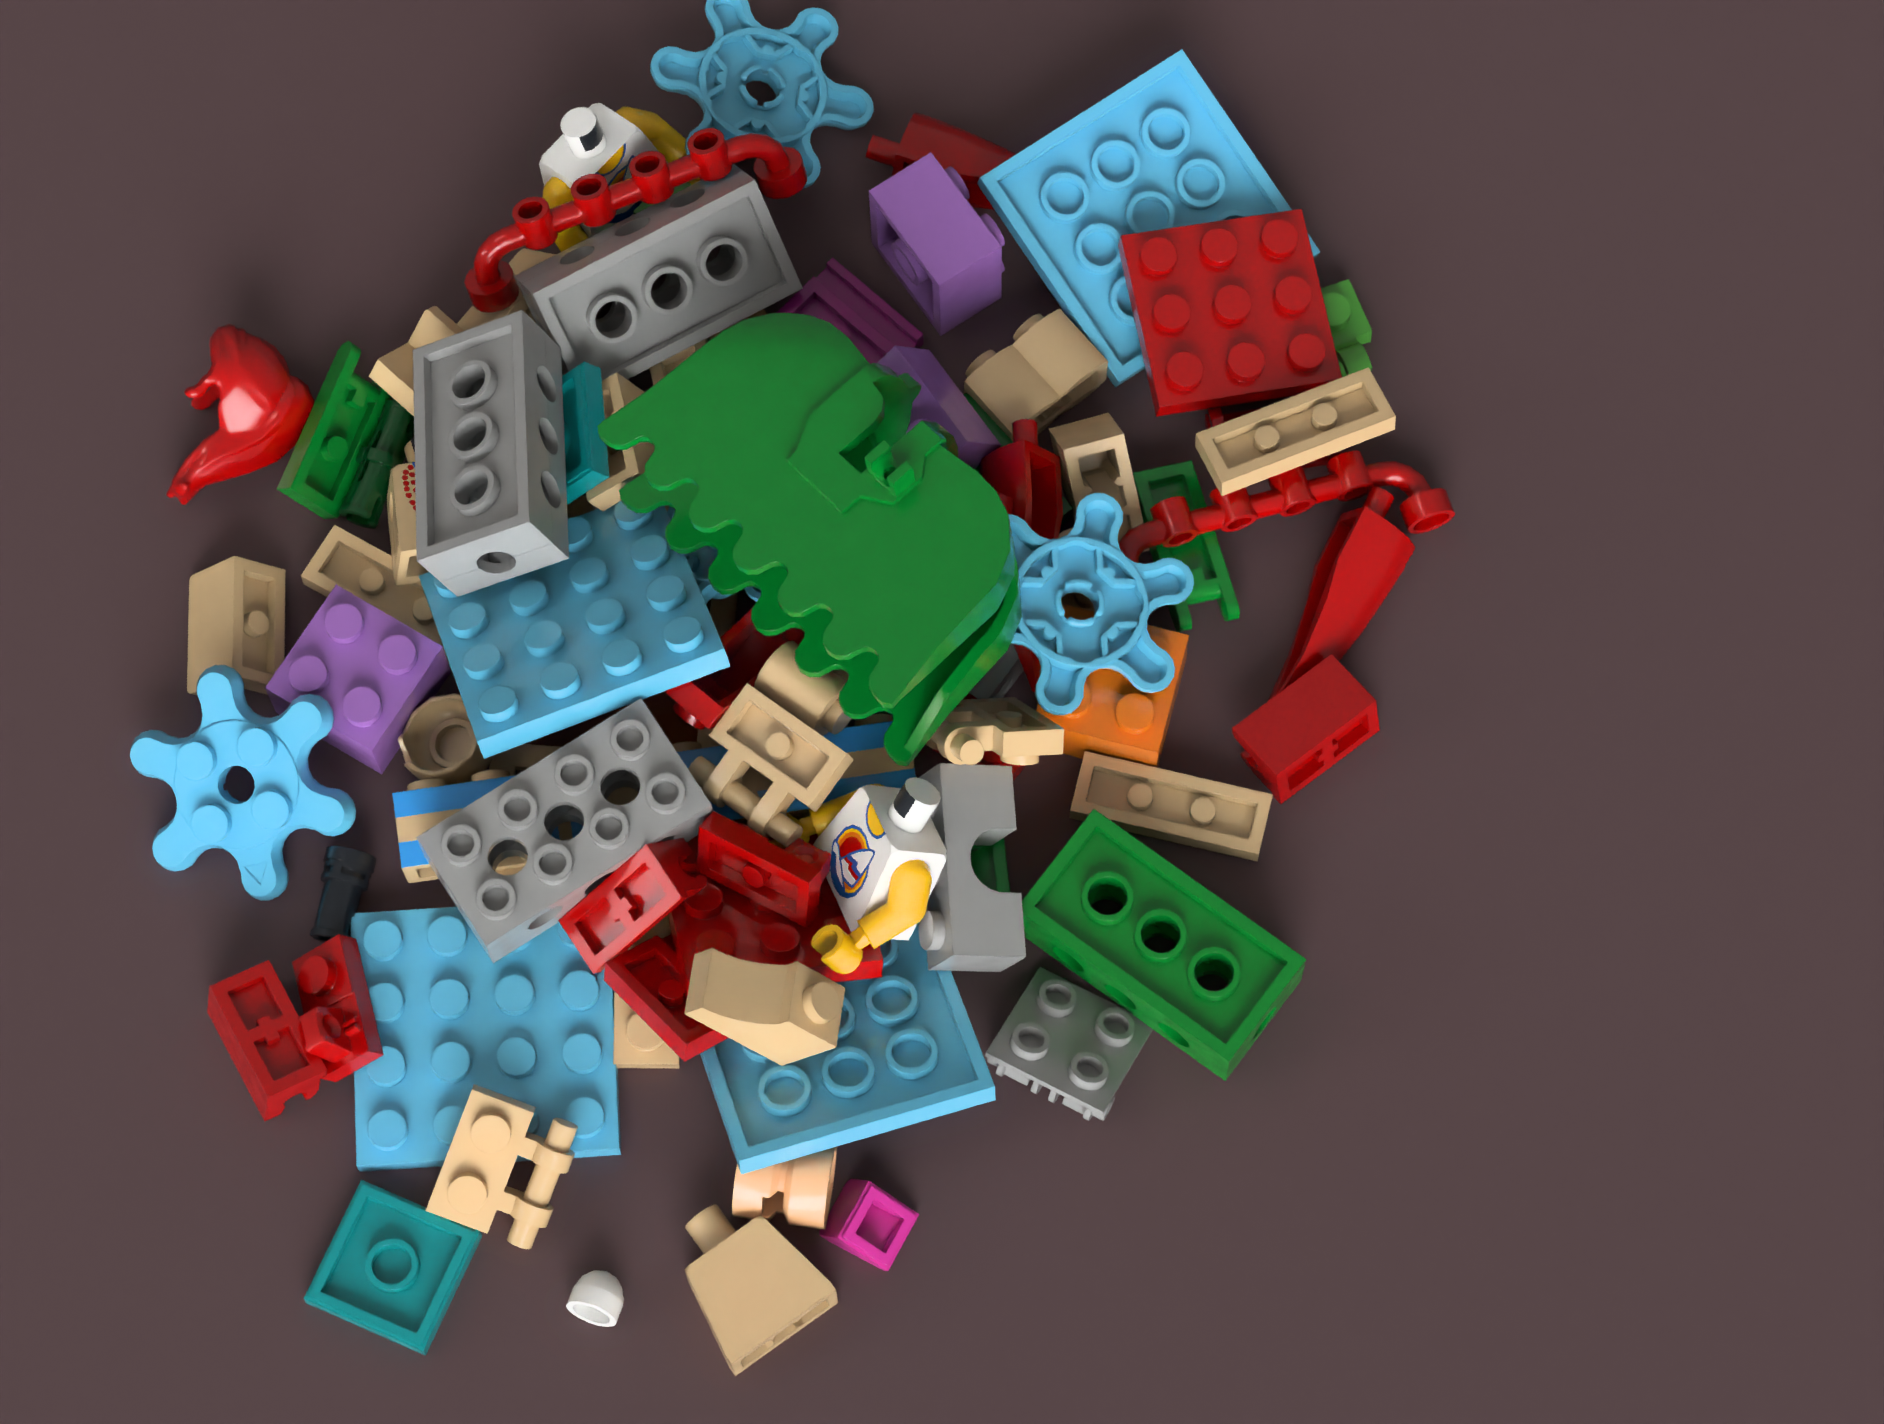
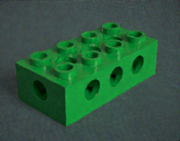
M1095 809L1091 811L1022 900L1026 939L1224 1081L1227 1080L1302 979L1306 959ZM1106 899L1118 903L1122 910L1112 915H1104L1096 912L1091 905L1099 900ZM1152 937H1163L1170 940L1175 948L1165 953H1157L1148 949L1144 942ZM1206 974H1214L1222 977L1228 986L1219 991H1210L1200 986L1197 979Z

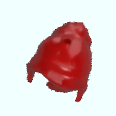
M232 324L220 326L212 333L209 340L212 366L196 385L188 387L184 391L187 397L193 398L191 406L197 410L202 411L210 407L219 397L220 400L218 404L219 429L205 438L188 455L173 477L167 491V497H177L182 505H186L207 485L251 473L280 460L297 444L314 405V398L308 385L298 377L290 374L284 356L279 353L274 345Z

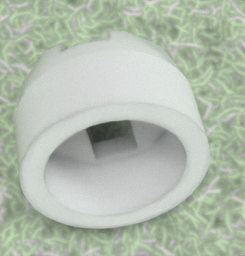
M593 1270L582 1275L574 1285L566 1307L573 1315L588 1323L603 1327L615 1326L624 1303L622 1286L619 1280L609 1272Z

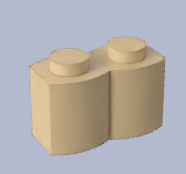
M1057 309L1045 317L1041 314L1033 315L1016 330L1013 336L1015 342L998 353L994 350L982 353L966 370L965 375L967 378L964 381V393L969 394L1012 441V423L1020 419L1037 421L1039 434L1059 415L1073 408L1106 380L1108 360L1061 309Z

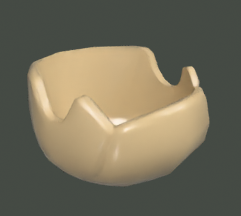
M455 693L434 696L426 700L411 713L403 734L398 737V743L405 760L404 766L420 780L442 779L446 781V785L472 782L471 776L478 772L486 771L494 756L486 759L483 758L461 695Z

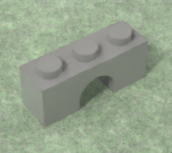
M939 763L919 777L930 782L940 793V802L931 815V819L947 850L946 862L929 897L926 914L919 922L920 945L924 950H927L928 970L1001 972L1026 957L1022 894L994 891L981 883L971 865V849L973 845L991 846L1017 829L1012 766Z

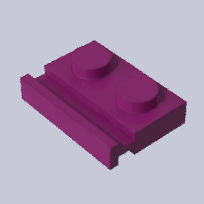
M833 257L826 263L827 267L817 277L813 276L803 286V289L799 290L776 312L811 315L830 322L848 336L870 364L877 363L895 345L920 348L924 344L922 332Z

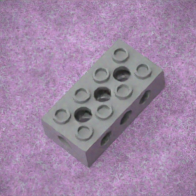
M733 164L730 173L724 178L717 181L700 180L673 194L666 201L654 204L514 276L536 324L561 348L562 376L584 361L601 368L602 381L616 372L629 379L803 289L755 179L735 164ZM721 245L717 257L711 262L706 263L711 250ZM667 273L664 283L658 289L651 291L654 281L660 275ZM612 302L609 312L604 317L595 320L598 310L604 304Z
M523 310L414 349L413 391L417 562L459 597L569 559L561 348Z
M642 698L416 838L429 865L492 963H495L557 924L561 917L644 845L684 838L688 842L696 837L699 832V826L713 812L712 804ZM630 787L639 792L637 797L628 804L615 805L607 801L608 796L618 788ZM564 822H577L583 826L580 833L569 840H559L551 836L554 829ZM519 856L527 860L523 869L516 874L501 875L495 872L498 864L507 857Z

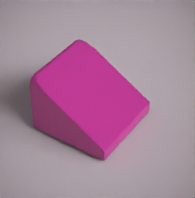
M850 1179L844 1185L828 1215L825 1230L820 1229L819 1235L830 1243L877 1268L889 1271L919 1214L871 1181Z

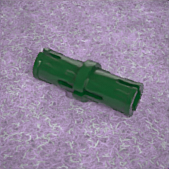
M387 400L385 402L378 425L368 446L360 449L356 458L360 465L349 493H347L339 510V514L342 517H347L346 520L364 528L375 529L377 527L387 500L391 469L398 464H405L406 455L404 448L414 436V416L396 400Z

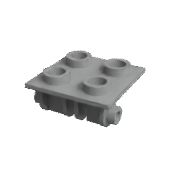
M1039 967L986 1051L985 1057L988 1058V1063L997 1067L995 1074L1001 1077L1006 1075L1026 1086L1032 1080L1033 1084L1030 1092L1038 1094L1042 1086L1051 1090L1048 1101L1055 1103L1058 1097L1062 1095L1064 1096L1062 1104L1083 1114L1084 1119L1090 1121L1092 1116L1104 1121L1115 1101L1113 1096L1153 1029L1127 1010Z

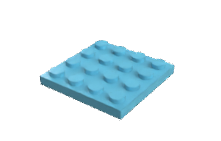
M1183 49L984 174L977 182V185L1063 312L1108 360L1107 376L1115 388L1145 369L1118 249L1120 236L1292 210ZM1308 234L1313 258L1315 259L1320 250Z
M619 501L605 511L596 509L580 516L569 518V559L459 597L452 593L430 572L419 575L484 759L632 704L640 698H648L730 667L725 648L686 555L673 551L666 541L665 530L671 520L665 506H660L649 513H635L628 509L622 501Z
M457 907L355 913V916L351 919V937L357 940L384 1054L354 1072L356 1166L360 1172L442 1167L474 1084L536 1107L527 1132L546 1138L553 1118L565 1119L577 1125L578 1129L570 1147L575 1153L574 1158L621 1155L618 1068L616 1064H613L614 990L604 981V970L600 973H592L560 922L495 963H492ZM517 1156L515 1162L532 1160L526 1159L521 1156Z
M919 922L908 941L890 939L880 945L883 956L882 977L836 982L845 987L836 1048L783 1066L730 1038L700 1053L741 1174L996 1100L993 1079L952 972L928 970L927 950L921 947L919 941Z

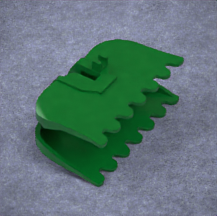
M770 313L744 319L722 331L649 390L597 426L600 439L607 446L615 450H627L640 442H649L655 447L654 452L645 463V472L619 490L621 501L628 509L635 513H649L660 506L674 508L675 515L665 530V538L670 548L679 554H690L704 546L716 548L718 555L708 568V579L712 588L722 595L735 594L746 587L759 589L761 596L751 612V620L756 630L765 636H776L790 628L801 629L805 633L804 639L795 650V662L800 672L808 677H821L835 669H842L849 675L848 680L839 692V704L844 714L852 719H865L879 711L890 713L893 717V722L884 734V748L897 765L908 766L946 717L1008 651L1022 618L1020 578L1009 515L997 491L975 469L958 458V446L954 436L936 422L921 420L906 434L911 419L912 402L922 387L908 373L898 376L888 366L879 363L870 364L848 336L830 322L811 315Z

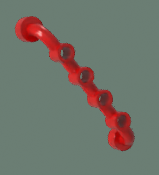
M705 128L695 132L688 139L689 155L667 163L664 155L660 152L646 151L640 153L629 164L632 177L608 186L607 180L600 174L581 176L571 186L573 200L550 209L548 202L544 198H525L519 201L512 210L515 223L489 235L477 250L473 261L474 267L467 273L464 281L472 305L481 312L493 313L501 311L515 302L519 295V286L514 278L515 275L511 266L501 260L511 251L524 246L531 250L547 248L556 241L559 232L582 223L589 227L603 226L615 217L616 210L638 201L646 204L664 202L672 196L675 187L697 178L704 181L720 180L730 173L733 164L745 159L757 158L754 163V173L763 195L772 199L791 197L801 191L807 182V173L801 154L794 148L782 146L779 141L765 134L748 133L725 140L720 130Z
M1355 450L1344 452L1330 459L1326 463L1329 475L1307 480L1303 467L1299 466L1268 478L1267 481L1271 490L1249 495L1245 487L1221 496L1219 490L1215 488L1209 494L1212 505L1190 511L1185 497L1175 496L1158 502L1150 509L1153 521L1142 523L1128 530L1118 543L1121 551L1127 558L1139 563L1140 554L1150 547L1161 544L1167 548L1180 546L1203 533L1219 529L1223 532L1237 531L1251 525L1257 519L1280 514L1283 517L1298 515L1309 510L1315 504L1337 498L1342 502L1355 500L1368 494L1372 487L1394 486L1405 492L1408 499L1400 504L1399 510L1407 531L1412 534L1428 532L1446 524L1455 516V512L1447 491L1443 488L1432 489L1425 477L1410 465L1396 461L1375 462L1366 465L1361 452Z

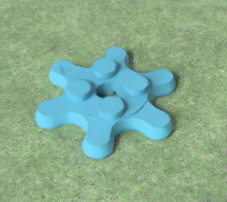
M706 0V17L715 34L712 45L698 52L667 46L659 49L654 54L650 63L651 75L660 89L687 95L696 101L703 110V121L689 133L685 141L686 154H690L687 146L688 139L701 129H718L723 133L725 140L748 133L765 134L779 141L782 146L794 148L801 154L807 173V182L803 189L809 187L817 180L821 169L819 159L810 143L812 131L821 126L852 131L865 126L870 121L874 112L873 101L868 93L856 86L835 83L822 70L821 56L827 48L834 44L838 36L839 27L836 19L826 10L812 7L800 12L789 27L769 29L755 20L748 0ZM751 81L767 83L775 92L776 99L764 102L762 106L757 105L758 101L748 93L746 84Z
M1092 493L1085 496L1079 502L1075 511L1073 529L1068 535L1059 539H1048L1039 536L1029 527L1025 520L1016 515L1008 514L1019 571L1022 618L1011 643L1026 647L1035 654L1040 662V677L1035 686V696L1038 704L1045 712L1063 716L1075 711L1084 697L1086 678L1091 672L1098 669L1108 668L1119 672L1136 689L1142 692L1155 693L1168 687L1174 678V662L1168 652L1160 648L1151 639L1147 630V620L1150 613L1156 608L1164 605L1179 604L1187 599L1194 586V578L1190 568L1181 560L1175 558H1162L1147 564L1137 563L1127 558L1121 551L1118 543V533L1123 522V511L1120 504L1113 497L1105 493ZM1073 592L1088 597L1094 607V617L1085 620L1073 617L1067 619L1064 616L1065 610L1061 604V597Z
M214 665L205 669L197 682V696L201 703L203 716L196 732L188 737L178 738L170 736L161 730H149L140 733L130 747V758L135 769L146 777L158 778L168 783L172 787L177 800V810L174 818L166 826L159 829L154 836L152 843L153 856L163 868L175 872L192 866L197 858L208 849H224L237 860L241 872V882L245 891L255 899L270 901L279 897L286 890L289 882V872L285 865L282 851L284 842L290 833L297 829L309 828L325 836H337L348 831L356 819V807L349 794L341 789L321 785L313 778L309 769L308 757L312 747L319 740L327 736L333 727V709L323 697L315 694H306L294 699L279 716L272 718L262 717L255 713L247 704L244 682L240 674L234 668L227 665ZM233 766L246 768L252 774L255 788L252 796L247 801L236 800L229 794L228 790L223 788V784L226 783V776Z

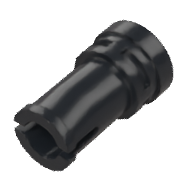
M326 847L323 859L324 871L320 878L324 882L314 926L310 931L311 937L321 942H326L338 934L351 937V919L357 913L362 892L368 890V882L371 874L374 873L377 861L374 856L347 847Z

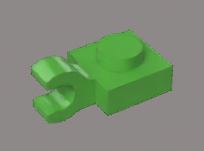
M1347 279L1321 288L1342 377L1368 367L1372 371L1370 359L1362 345L1371 342L1372 329L1350 280Z

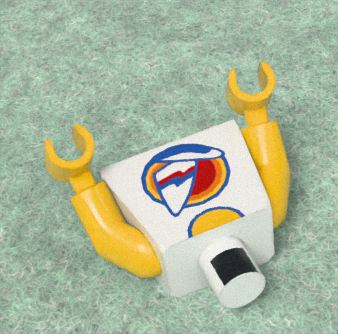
M602 103L592 104L589 108L577 107L571 109L561 119L560 126L563 134L542 155L539 162L544 183L542 198L548 202L550 209L572 201V184L578 178L587 174L602 175L607 180L608 186L632 177L629 170L631 160L638 154L646 151L662 153L667 163L687 156L685 151L686 139L660 116L651 111L621 107L614 112ZM700 178L689 181V183L693 185L700 181ZM642 201L616 210L615 217L603 226L589 227L582 223L559 232L554 243L562 252L632 216L633 211Z
M917 777L909 778L905 781L902 788L886 787L878 783L865 785L853 792L822 803L816 812L809 808L810 816L799 820L787 812L786 816L803 828L801 839L808 843L809 836L817 834L818 838L813 846L831 854L830 871L826 878L851 933L847 934L838 925H826L816 932L812 938L811 945L822 955L821 961L836 973L849 974L855 971L863 957L862 949L869 944L875 949L890 939L908 941L917 923L926 914L929 897L946 862L947 850L931 819V815L940 802V793L936 787L924 779ZM772 839L771 841H769L770 843L782 849H785V847L778 843L776 840Z

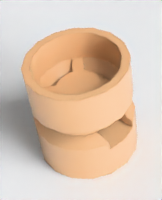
M837 1147L744 1174L740 1173L737 1164L732 1200L733 1217L754 1219L762 1216L769 1222L776 1213H782L789 1225L825 1230L834 1185Z

